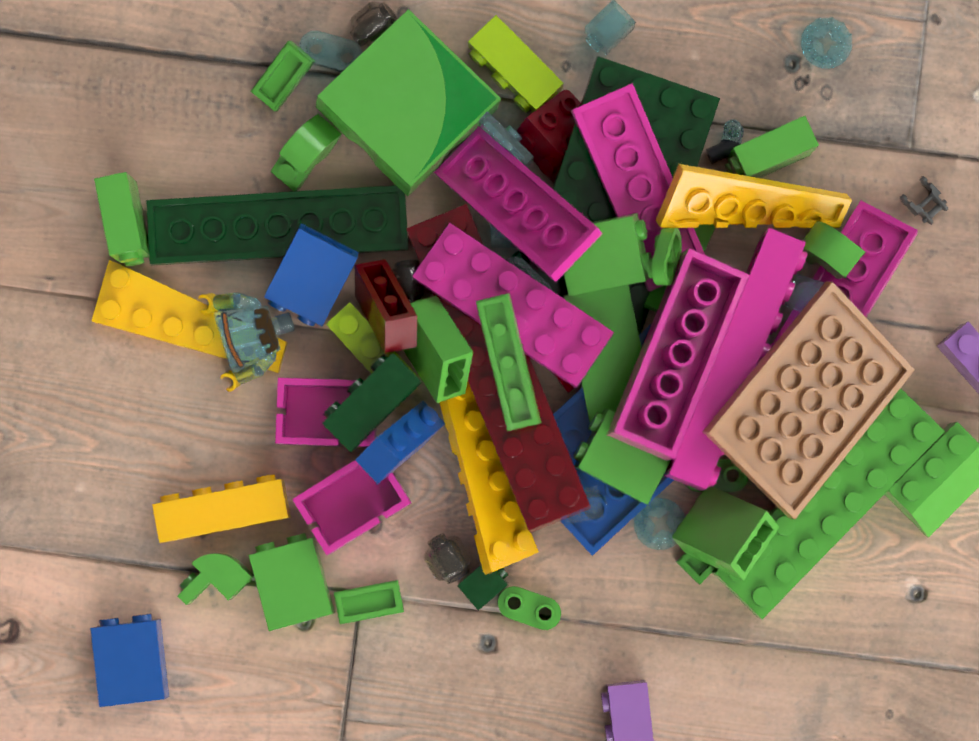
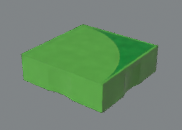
M408 9L317 95L316 108L349 140L364 149L374 164L403 193L409 196L440 166L445 156L454 147L464 142L478 126L480 127L498 109L501 98Z

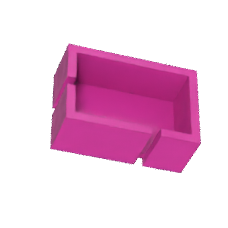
M278 378L277 408L286 409V415L276 414L275 443L278 445L340 447L341 442L322 424L327 419L323 413L335 401L342 404L350 396L347 390L356 380ZM377 428L358 447L367 448L376 439Z
M355 460L292 499L307 525H311L314 522H317L319 527H315L311 531L326 555L332 554L382 522L379 518L380 515L383 514L388 519L412 504L393 472L377 484Z

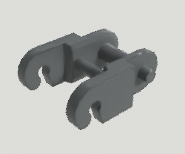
M922 176L919 180L930 192L929 196L918 205H915L912 201L909 202L904 194L900 196V200L914 216L920 214L923 218V223L927 222L932 225L934 223L932 218L941 209L944 211L948 210L947 201L945 199L942 201L938 197L941 192L932 183H928L925 176ZM933 200L937 205L926 213L923 207Z

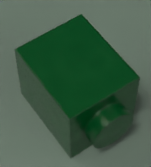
M480 565L464 578L457 587L479 611L508 586L505 578L509 574L504 568L484 575Z

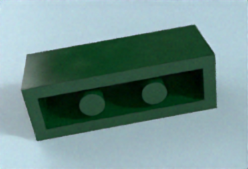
M394 353L389 357L385 354L380 356L370 367L374 372L365 381L361 377L357 379L347 390L350 396L342 404L335 401L323 413L327 419L322 424L351 453L422 383Z

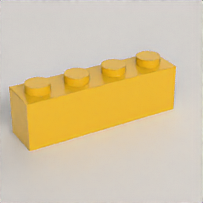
M275 474L257 477V484L244 486L242 480L224 484L225 490L212 492L211 487L192 490V497L180 499L179 493L160 496L161 503L152 504L159 543L291 518L285 482L283 479L276 480Z

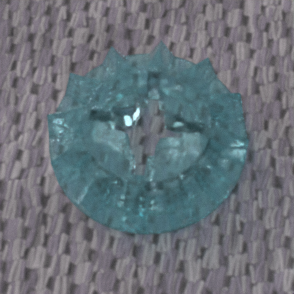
M833 17L818 18L806 27L801 38V49L805 58L814 66L824 69L841 65L848 58L853 48L852 33L846 28L845 23L839 22ZM828 31H830L831 40L840 45L831 46L826 55H824V45L818 39H823Z
M653 499L635 516L634 529L638 539L651 549L665 550L672 548L677 544L672 536L678 525L684 520V512L675 502L669 499ZM668 512L666 524L672 532L660 530L652 536L655 524L651 522L652 520L648 516L661 518L662 515Z

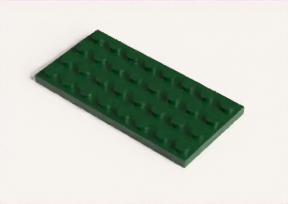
M596 56L580 106L633 83L672 177H674L679 164L697 167L720 98ZM574 122L552 189L591 222L615 218L614 210L578 126ZM528 260L524 273L562 298L563 295L568 294L564 274L555 282L532 260ZM644 282L629 284L639 335L642 333L649 309L645 308L644 305L650 291L647 290Z

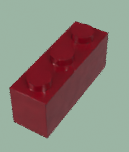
M386 259L355 264V298L384 352H398L417 347V314Z

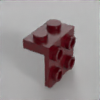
M566 89L526 117L511 136L518 146L535 162L541 172L553 183L555 182L575 122L571 110L579 107L581 104Z

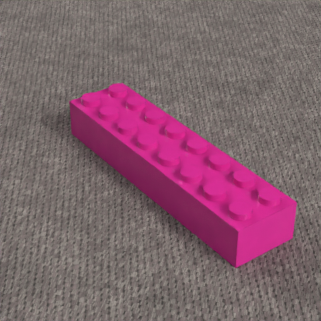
M768 228L761 235L746 271L749 274V278L676 459L670 461L664 476L700 491L707 490L708 486L715 485L721 471V467L716 465L720 456L725 454L703 433V430L770 350L771 345L766 343L768 336L776 332L783 317V314L778 312L780 306L784 305L786 301L788 302L793 293L795 283L790 281L793 274L796 275L798 271H801L808 253L804 252L803 249L806 242L772 228Z

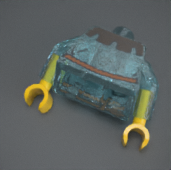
M237 292L199 295L198 299L206 298L209 302L208 309L200 310L202 314L213 312L230 370L220 377L221 379L230 377L233 380V385L226 390L231 392L241 384L262 377L275 362L276 352L281 350L277 336L295 331L290 313L287 312L271 317L267 305H261V302L255 297Z

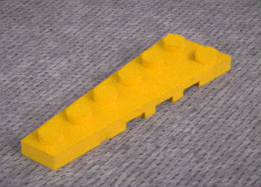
M679 164L655 221L662 228H698L699 225H714L716 228H728V225H744L745 228H757V225H773L775 228H790L794 226L812 228L817 221L828 224L833 228H840L852 199L846 193Z
M109 260L92 322L230 360V353L226 352L224 348L226 342L223 330L217 325V321L221 317L216 315H220L222 311L217 310L212 313L202 314L200 310L208 309L209 305ZM232 316L228 317V320L231 319L233 321V327H229L233 345L239 348L240 359L251 361L243 364L256 366L257 368L279 374L288 342L277 337L279 347L267 354L262 350L265 346L260 345L256 334L262 330H256L250 324L232 319ZM248 344L251 345L253 350L250 357L244 356L242 351L243 346Z
M467 382L465 394L439 402L445 427L448 430L452 453L458 457L461 469L458 477L460 485L465 484L469 503H466L468 515L473 516L477 530L474 539L484 575L534 555L539 551L532 534L528 531L469 382Z

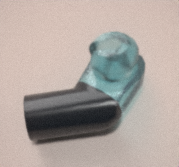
M730 119L726 121L721 142L706 149V154L711 164L727 158L734 147L741 145L744 129L738 120Z

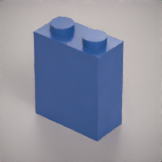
M301 223L264 298L269 300L268 304L279 311L285 312L288 309L298 314L297 318L309 326H315V324L323 326L358 259L359 252Z
M151 614L132 616L131 623L119 624V618L99 620L100 626L91 628L99 707L168 698L169 688L161 619L152 620Z

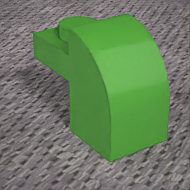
M319 114L315 115L304 123L287 141L279 152L281 156L270 172L290 189L297 191L301 188L315 165L329 155L342 134Z
M820 221L814 224L802 240L806 242L803 251L808 253L805 261L809 264L818 263L837 279L845 278L865 253L864 250L841 232Z
M223 553L207 554L191 563L200 574L197 576L193 572L180 584L183 591L178 597L186 605H189L212 584L227 600H232L254 578V575L238 559L231 555Z

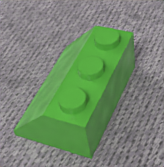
M958 422L949 423L943 429L945 432L884 494L927 538L979 487V443Z

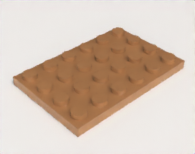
M826 281L707 425L703 433L788 518L795 520L915 369L833 282Z

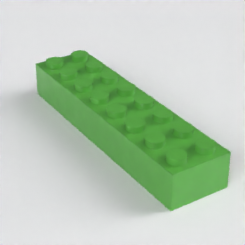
M900 388L795 520L788 518L777 506L769 512L778 524L779 529L744 581L718 568L712 574L757 618L763 620L945 431Z

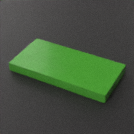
M629 285L572 296L568 294L563 295V299L614 332L601 354L581 381L589 422H591L597 412L602 414L604 409L616 412L642 349Z

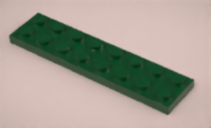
M396 185L146 200L149 261L151 266L283 258L301 223L359 253L409 251L408 232L406 229V194Z

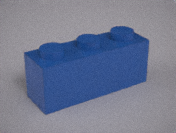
M423 400L381 433L355 461L379 484L420 450L445 423L438 416V413Z

